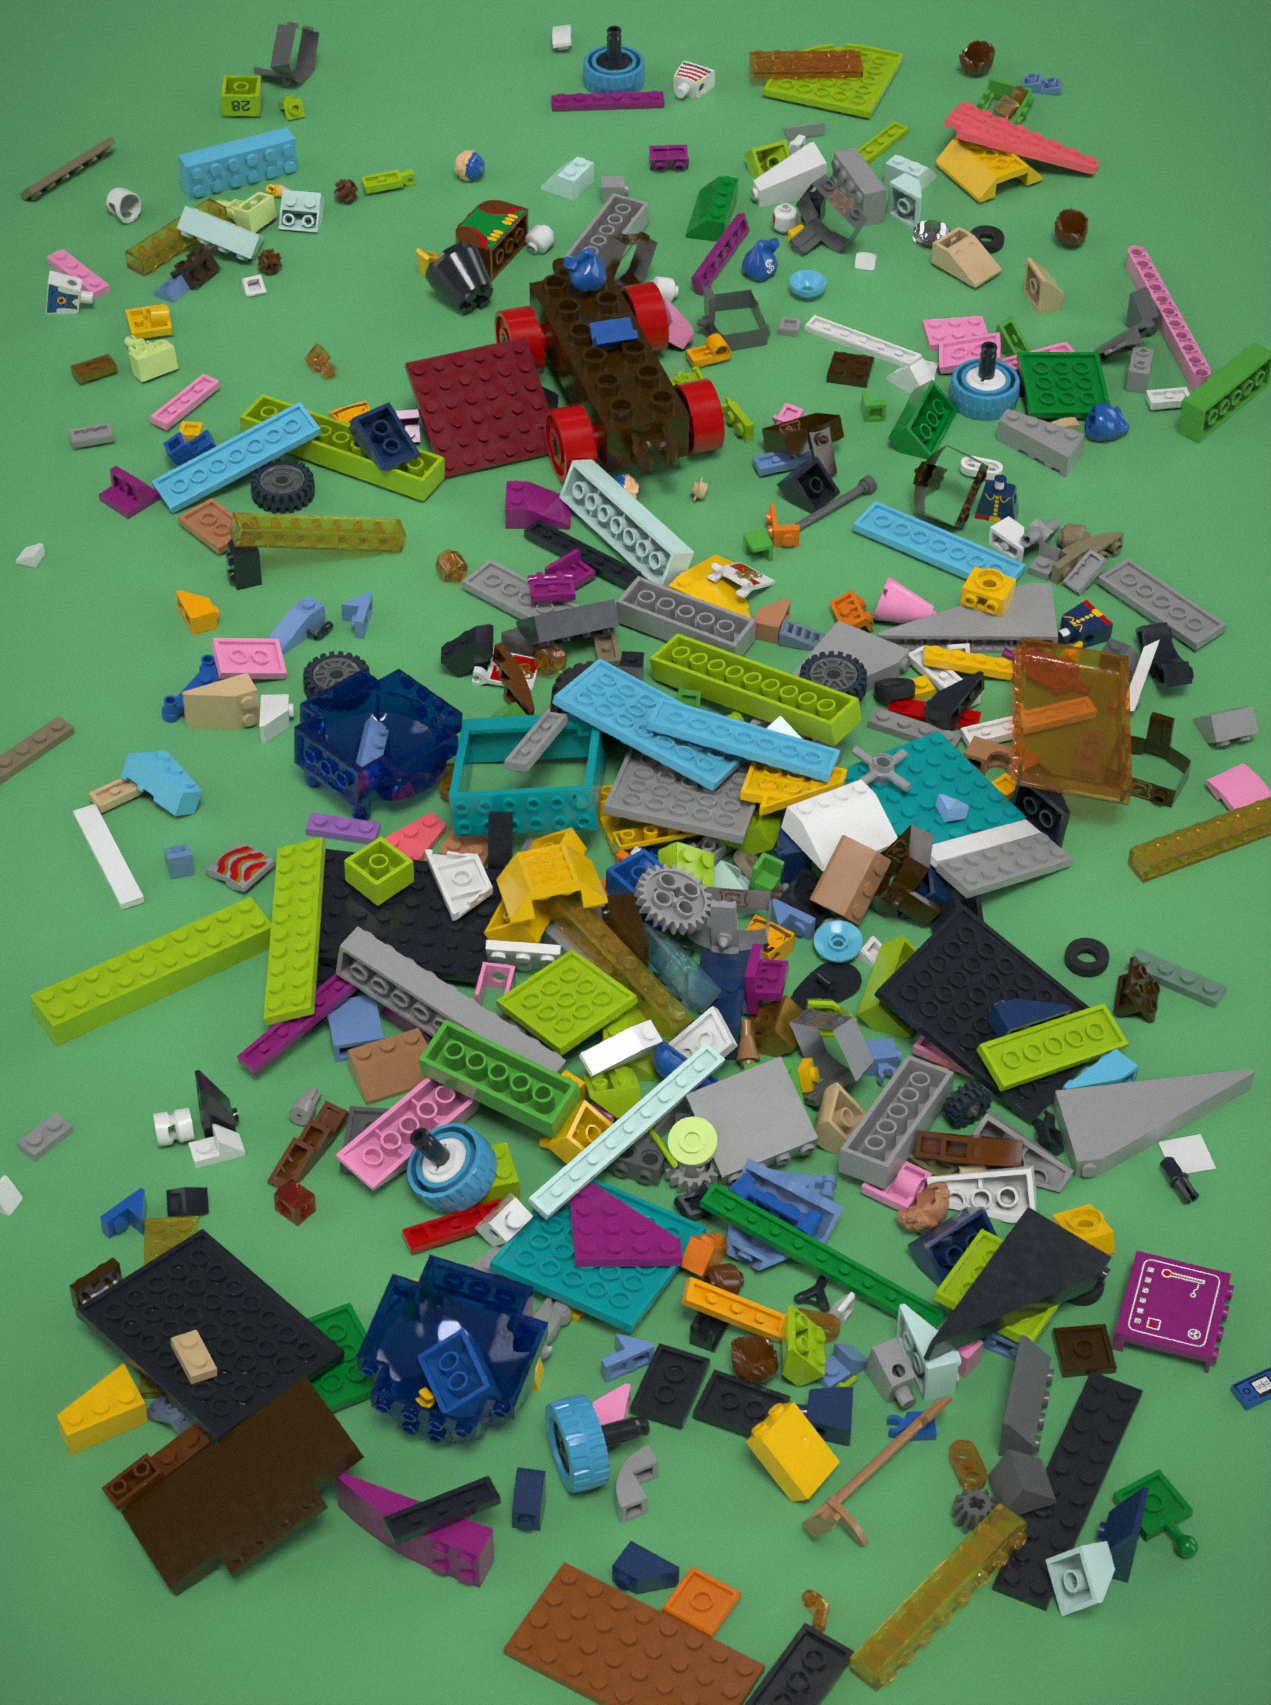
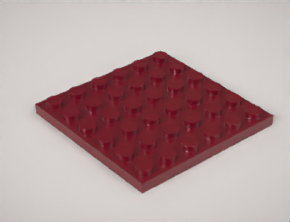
M526 337L405 363V370L432 453L444 457V479L549 456L545 439L544 419L546 411L550 409Z

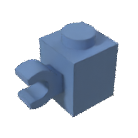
M893 1038L865 1041L874 1060L869 1070L865 1071L866 1076L878 1075V1082L880 1084H883L885 1075L891 1077L897 1071V1063L901 1062L900 1048L895 1047Z

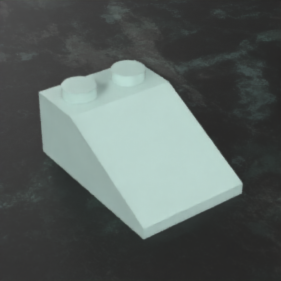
M901 1304L899 1305L896 1338L915 1373V1382L923 1401L955 1394L956 1382H959L958 1366H961V1357L958 1350L950 1351L930 1361L925 1360L924 1355L938 1330L907 1305Z

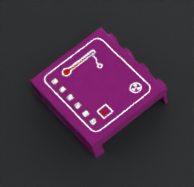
M1136 1250L1114 1334L1112 1349L1123 1352L1124 1344L1127 1342L1206 1362L1204 1373H1208L1210 1363L1216 1364L1220 1349L1214 1347L1215 1342L1221 1343L1224 1327L1219 1326L1220 1321L1226 1322L1229 1306L1224 1305L1225 1300L1231 1301L1234 1285L1229 1284L1231 1273Z

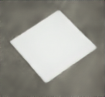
M1201 1134L1158 1142L1164 1156L1173 1157L1181 1170L1187 1174L1216 1168Z

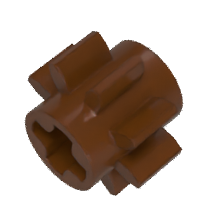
M341 178L335 183L337 188L334 190V194L339 201L351 203L357 198L355 193H357L358 187L351 179L343 180Z
M273 249L262 250L263 252L260 256H257L259 270L264 269L266 274L276 273L278 268L282 267L280 253L275 254Z

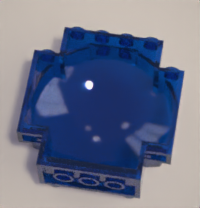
M361 669L300 703L301 723L294 727V763L305 771V782L308 786L316 788L322 783L352 805V816L354 819L367 821L371 816V802L381 800L397 801L410 798L426 791L438 782L446 770L447 760L457 755L458 736L456 734L461 732L463 713L401 669H397L379 680L364 669ZM372 717L377 722H381L389 732L384 754L361 767L356 763L365 722Z
M429 1255L419 1281L392 1274L356 1356L357 1370L372 1379L371 1407H374L381 1413L389 1414L398 1422V1428L409 1435L418 1434L428 1437L434 1443H446L451 1445L452 1441L477 1440L479 1436L485 1434L488 1427L499 1428L510 1419L515 1420L518 1411L522 1408L532 1390L536 1365L548 1337V1322L532 1317L533 1286L433 1255ZM462 1327L478 1343L503 1398L484 1393L475 1417L459 1418L441 1412L437 1401L431 1408L421 1406L415 1400L421 1396L419 1391L424 1387L432 1392L417 1356Z

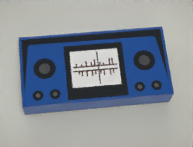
M1271 1367L1231 1385L1230 1391L1245 1410L1271 1399Z

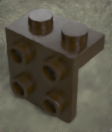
M114 1257L98 1265L96 1269L78 1278L69 1286L75 1309L83 1304V1300L87 1302L92 1299L91 1295L103 1287L107 1286L109 1288L114 1285V1280L117 1282L122 1280L120 1263Z

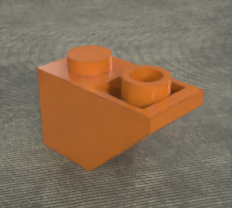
M711 1232V1235L702 1233V1235L691 1236L682 1257L681 1267L703 1277L710 1266L720 1264L727 1256L726 1238L714 1232Z

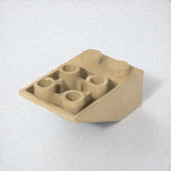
M961 227L933 242L931 263L974 288L1002 272V268L975 235Z

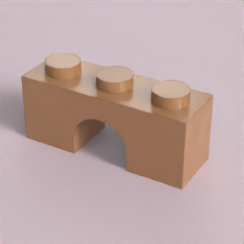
M977 736L973 737L964 753V757L984 776L992 768H1002L1015 780H1017L1018 774L1039 765L1040 756Z

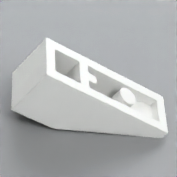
M648 1020L632 1026L582 1052L579 1057L590 1076L593 1077L649 1055L655 1046L663 1041L652 1021Z

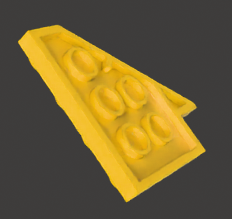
M752 761L740 791V800L750 803H761L759 815L769 814L844 786L847 778V769L835 767L829 782L817 781L805 775L794 774L778 767H770L761 762Z

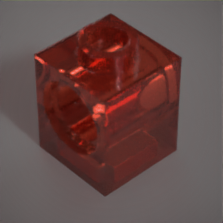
M294 1179L289 1180L285 1185H281L274 1193L275 1211L296 1226L302 1224L316 1212L315 1194Z

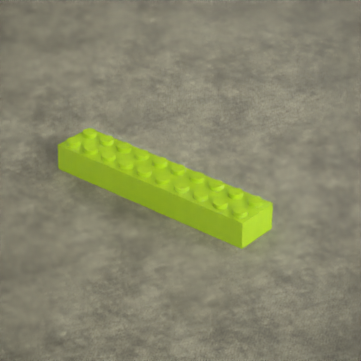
M261 394L240 416L241 433L293 406V404ZM310 410L307 411L320 427L322 434L287 452L288 454L421 501H425L445 478L444 457L419 448L417 449L421 454L420 457L383 473L359 448L349 431L350 424Z
M678 633L649 658L653 679L678 689L679 684L684 685V689L700 690L702 698L773 723L781 716L795 732L834 747L862 721L859 698Z
M251 897L245 898L31 994L33 1015L54 1045H61L269 950L271 922Z

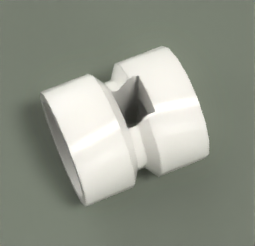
M189 1107L174 1110L171 1115L167 1111L153 1114L158 1147L171 1145L174 1140H178L180 1143L194 1140ZM174 1125L175 1129L173 1130L168 1129V1127Z

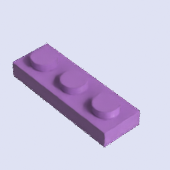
M312 812L305 829L307 836L368 845L378 838L381 823Z

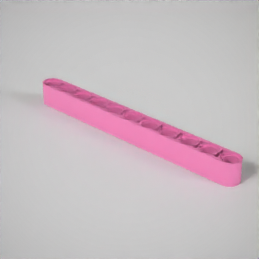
M1130 246L1127 252L1126 269L1138 290L1144 287L1149 289L1159 314L1157 327L1187 383L1194 391L1211 377V369L1148 253L1142 246Z

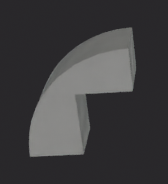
M649 1445L633 1453L619 1471L616 1482V1510L621 1524L647 1514V1497L640 1485L658 1478V1461Z

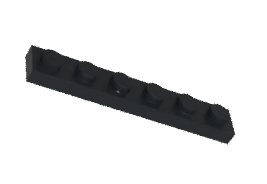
M538 519L524 530L525 538L562 557L575 549L580 550L581 561L595 570L597 575L625 589L638 576L641 577V572Z

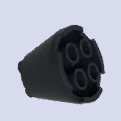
M469 242L454 244L443 251L444 255L435 263L431 262L425 274L427 282L436 292L460 310L463 315H468L473 309L478 307L481 309L486 308L490 304L489 299L493 294V286L477 246L470 245Z

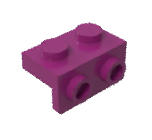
M687 144L649 146L650 170L688 169L689 156Z
M578 549L545 567V574H553L556 571H563V573L572 572L575 589L595 578V570L581 561V551Z

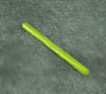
M652 1127L648 1130L649 1134L671 1166L676 1168L678 1166L677 1161Z

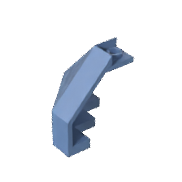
M748 1158L737 1181L743 1173H747L756 1180L754 1185L758 1189L773 1193L778 1200L785 1204H793L802 1213H808L810 1209L820 1213L823 1220L816 1228L817 1232L813 1238L826 1243L844 1207ZM728 1223L727 1255L758 1271L790 1258Z

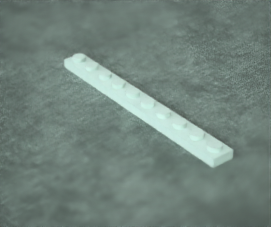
M705 1043L530 1196L528 1204L546 1220L550 1218L685 1099L686 1094L693 1092L724 1064L725 1058L708 1043Z

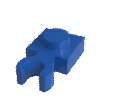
M924 1411L906 1412V1418L898 1415H889L887 1417V1425H895L897 1428H889L888 1437L895 1439ZM935 1417L909 1441L936 1440Z

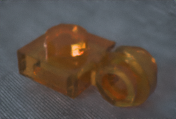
M1015 86L1011 91V97L1004 94L993 108L994 112L1010 120L1020 107L1018 101H1023L1027 95L1025 88Z
M316 343L304 360L314 371L320 372L327 378L333 377L336 374V366L328 361L331 356L321 345Z

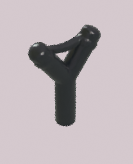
M819 1275L814 1286L794 1296L795 1303L812 1304L818 1307L822 1313H828L830 1311V1304L824 1289L829 1279ZM816 1296L818 1302L810 1300V1298Z

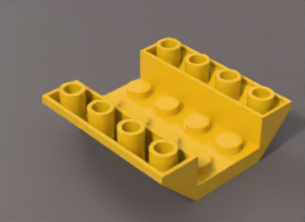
M957 138L952 139L935 161V164L979 203L995 197L996 184L1017 177L1025 185H1031L1043 179L1037 171L1016 154Z
M613 785L602 787L599 822L613 854L618 853L620 850L625 852L631 851L636 845L640 848H646L704 836L604 814L603 807Z
M565 843L517 852L496 879L510 923L521 924L529 921V919H534L532 900L543 901L549 899L550 896L560 894L566 896L577 891L584 908H597L602 904L608 903L607 896L592 860Z

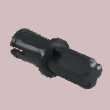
M1165 1157L1160 1162V1166L1169 1178L1170 1186L1177 1190L1186 1205L1191 1204L1189 1198L1192 1202H1195L1199 1194L1189 1182L1188 1174L1181 1170L1173 1157Z

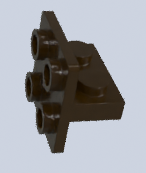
M215 244L210 247L205 245L198 252L196 250L186 255L187 259L185 261L181 260L174 265L175 269L170 275L173 277L181 273L191 290L197 288L220 269V266L211 254L218 248Z
M1136 956L1130 958L1128 973L1119 976L1114 1013L1118 1018L1141 1012L1149 1023L1155 1022L1160 986L1158 981L1152 978L1146 966L1140 963Z

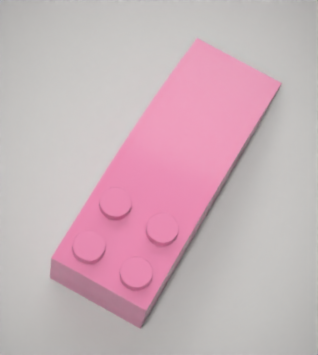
M427 1077L340 1150L335 1157L369 1188L374 1190L407 1169L410 1155L415 1148L410 1143V1135L415 1129L423 1127L430 1132L434 1128L448 1123L463 1124L478 1111L480 1102Z

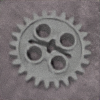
M664 863L661 868L656 864L653 869L648 868L645 874L642 873L635 886L636 892L634 896L638 898L635 904L642 906L639 912L648 914L645 919L646 921L653 919L655 921L653 926L662 925L663 932L670 928L672 935L677 930H679L681 935H684L686 931L693 934L695 929L700 930L707 923L711 915V901L709 899L712 894L705 892L708 888L707 885L699 884L702 880L701 878H693V871L687 874L685 873V867H682L679 871L675 864L669 869L667 864Z

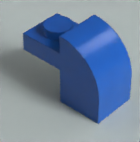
M205 430L191 441L179 432L163 443L168 457L178 466L216 447L213 436L208 430Z

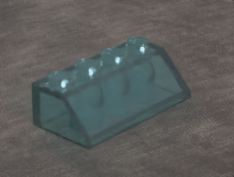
M644 922L643 925L649 944L648 967L655 973L660 974L658 978L666 985L671 986L669 990L680 999L682 998L681 1004L690 1011L696 1009L701 1013H705L722 990L677 941Z

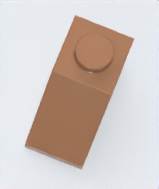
M786 598L760 607L756 616L751 617V619L756 620V640L778 644L783 620H788L790 617L791 599Z

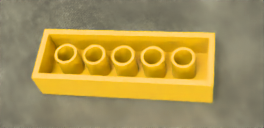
M571 827L535 838L529 850L565 843L584 855L587 848ZM563 895L550 896L549 899L543 901L532 900L535 918L521 924L510 923L504 902L501 900L484 934L490 940L539 943Z

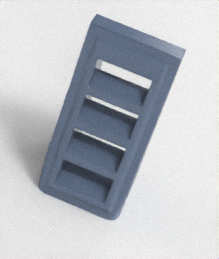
M784 619L779 633V646L812 651L826 634Z

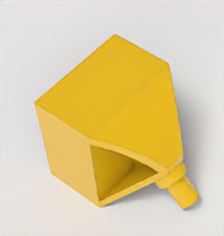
M582 1100L577 1103L555 1139L541 1137L539 1145L540 1147L550 1149L568 1164L613 1124L587 1101Z

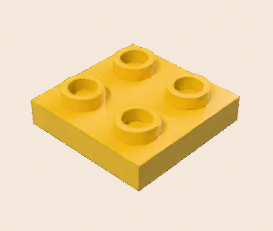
M160 304L125 310L130 333L137 339L163 337L173 334L168 305Z

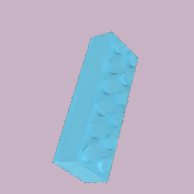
M287 127L178 155L181 188L189 200L298 172L296 139Z

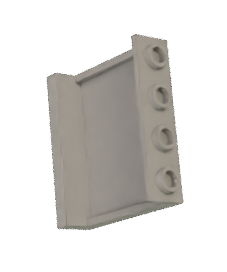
M781 1056L685 1095L686 1105L689 1111H692L693 1116L705 1119L716 1131L718 1149L713 1160L721 1176L722 1185L728 1182L730 1185L736 1183L748 1158L765 1167L775 1163L781 1165L790 1161L794 1155L811 1153L818 1146V1136Z

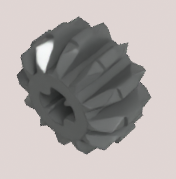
M975 1486L973 1492L964 1488L962 1495H956L951 1513L952 1517L955 1518L956 1527L963 1526L964 1534L971 1530L977 1536L980 1530L988 1534L990 1527L995 1528L998 1523V1516H1000V1505L997 1504L996 1496H989L988 1489L979 1492Z

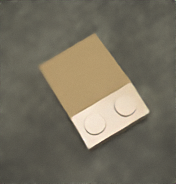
M248 673L182 692L187 729L240 730L260 724L258 692Z

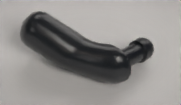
M327 621L317 633L308 629L307 634L313 636L314 640H320L333 628V623Z

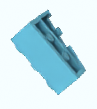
M167 750L127 754L120 775L125 781L128 778L138 784L137 789L139 791H148L154 796L153 801L175 816L195 814L202 790Z

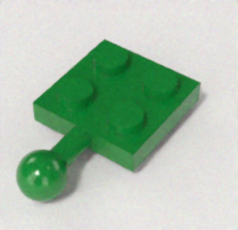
M1160 1469L1114 1492L1113 1500L1119 1505L1142 1487L1149 1488L1140 1534L1145 1540H1148L1167 1530L1176 1541L1175 1548L1180 1556L1190 1558L1197 1553V1540L1191 1535H1185L1176 1525L1191 1517L1193 1509Z

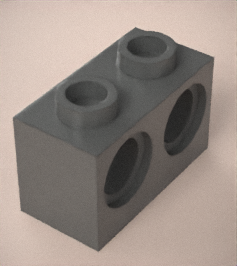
M638 1139L609 1165V1173L621 1178L624 1177L642 1184L658 1187L665 1172L664 1164L667 1159L657 1144Z

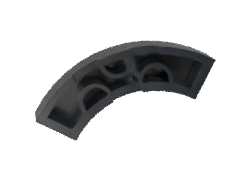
M1167 622L1135 628L1141 654L1145 646L1159 640L1148 672L1151 678H1157L1158 686L1166 688L1192 684L1194 678L1193 668L1189 666V661H1184L1178 655L1172 642V630L1168 627Z

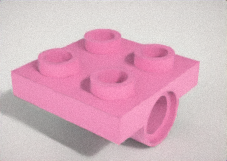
M905 1161L886 1190L864 1182L861 1186V1193L898 1211H907L910 1206L915 1204L917 1194L924 1191L928 1186L927 1177L932 1176V1173Z

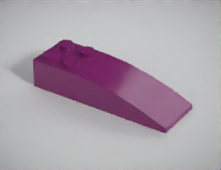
M346 1473L336 1478L338 1507L362 1529L397 1553L431 1569L438 1575L450 1576L464 1585L481 1587L494 1563V1529L464 1518L394 1546L383 1524V1517L420 1503V1501Z

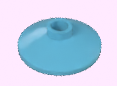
M835 920L827 922L818 928L814 936V947L817 953L822 958L831 962L841 963L850 961L859 954L863 946V938L859 929L846 921Z

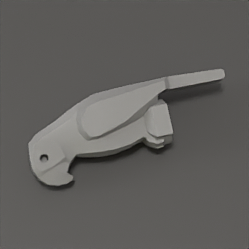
M549 1296L529 1320L525 1340L526 1356L532 1358L538 1355L541 1360L550 1356L552 1347L547 1344L556 1338L561 1326H566L572 1318V1311L569 1305Z

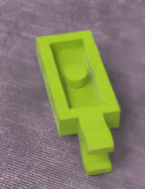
M399 170L362 176L361 184L366 194L394 190L403 187V183L407 186H414V179L408 178L415 176L413 170H406L399 173Z
M726 397L725 404L721 403L722 412L725 413L727 423L731 424L736 434L745 443L753 441L754 424L735 401Z

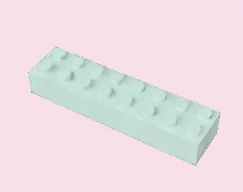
M592 459L572 461L559 496L562 501L648 580L668 587L680 573L688 570L694 555L692 549Z

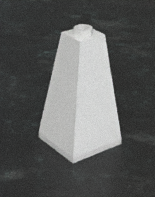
M810 142L753 180L751 197L759 207L798 201L813 182L826 174L827 163L815 143Z

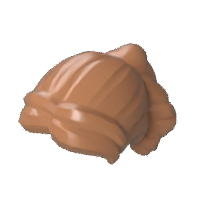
M946 1183L929 1184L924 1191L917 1194L915 1206H910L907 1211L899 1210L896 1217L899 1224L905 1226L909 1231L919 1232L923 1235L938 1226L945 1219L949 1210L951 1192L948 1190V1185Z

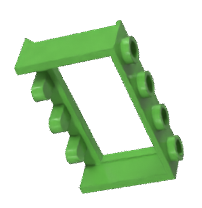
M990 78L988 89H984L982 99L979 98L977 108L988 110L994 98L1021 105L1012 124L1022 125L1024 118H1027L1029 108H1032L1034 103V97H1032L1033 89Z

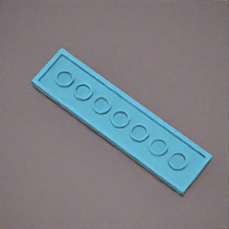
M299 402L151 482L173 514L322 434L321 429L302 403Z
M874 501L853 523V531L965 579L968 578L974 566L981 569L991 568L999 570L1005 576L1014 578L1016 581L1025 572L1026 564L878 501Z
M665 698L659 699L647 724V729L658 734H666L682 741L699 744L702 747H710L726 754H734L750 761L761 762L770 767H778L794 774L812 777L817 781L829 782L840 755V750Z

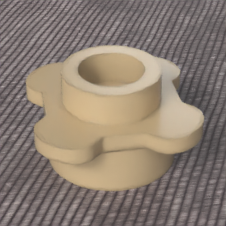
M700 477L699 482H694L691 494L694 495V502L696 498L702 500L706 493L708 483L702 482L703 477Z

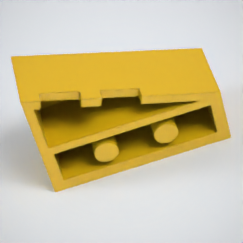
M124 1363L57 1415L60 1435L70 1455L148 1423L145 1402Z

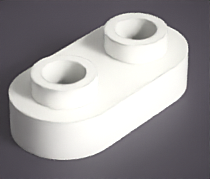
M966 456L961 460L960 470L967 476L975 477L981 464ZM972 456L989 466L986 476L987 480L994 481L996 475H1002L1003 466L1000 462Z

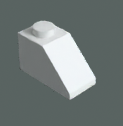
M923 358L897 369L886 377L887 381L909 394L926 382L935 380Z
M1008 516L990 527L988 544L1005 556L1022 563L1024 546L1021 544L1020 538L1024 534V527Z
M289 694L261 695L259 724L261 743L268 742L289 727L290 717H294V704H289Z

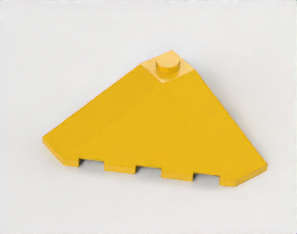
M714 555L680 573L668 585L671 589L751 618L746 597L743 598L736 594V591L741 589V585L725 576H722L718 582L707 578L714 571L711 568L713 563L716 562L721 566L734 563L719 555Z

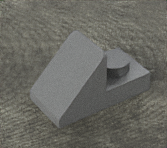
M1040 542L1038 556L1029 566L1028 574L1048 581L1052 574L1053 564L1060 559L1061 549Z

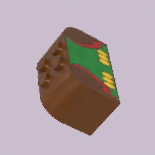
M488 200L476 206L463 222L457 226L455 230V244L469 242L470 245L477 246L483 257L491 283L526 245L525 236L529 233L528 209L501 200Z

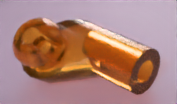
M808 1589L802 1594V1601L814 1616L812 1627L820 1632H824L830 1610L829 1604L819 1593L813 1589Z

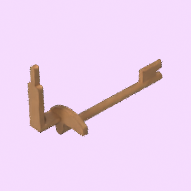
M945 1396L943 1399L939 1397L845 1486L825 1501L802 1523L813 1538L832 1531L837 1526L836 1522L839 1521L860 1547L869 1542L861 1527L846 1511L842 1503L951 1403L952 1398L950 1396Z

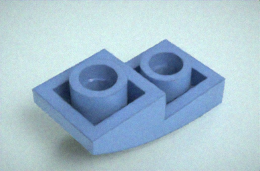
M1030 73L1023 75L1022 86L1033 89V93L1056 95L1061 94L1062 79L1051 77L1043 80L1042 73Z

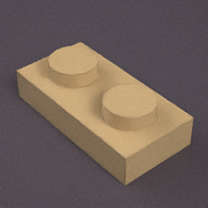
M120 778L88 794L89 800L96 804L100 813H103L141 795L142 792L137 789L138 784L128 778L125 781Z
M197 1330L171 1338V1347L191 1384L217 1376V1367Z

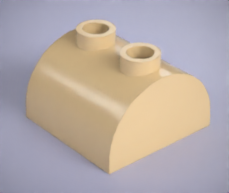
M838 1082L831 1084L825 1089L820 1109L817 1112L814 1130L818 1136V1145L821 1148L840 1155L841 1147L864 1117L866 1111Z

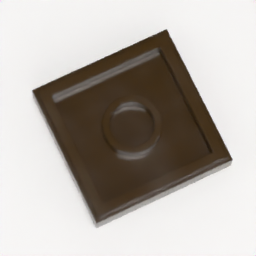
M1106 1324L1052 1328V1338L1062 1378L1089 1376L1091 1371L1098 1374L1116 1373L1117 1366Z

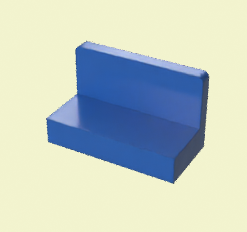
M630 317L589 324L593 347L602 348L620 345L627 340L638 339L637 330H633Z

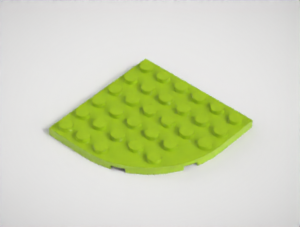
M825 44L803 49L794 53V57L791 59H784L777 66L763 88V96H768L772 99H782L791 103L805 104L806 106L819 107L824 110L838 111L843 114H852L861 118H870L900 67L904 53L859 44H845L844 47H834V44Z

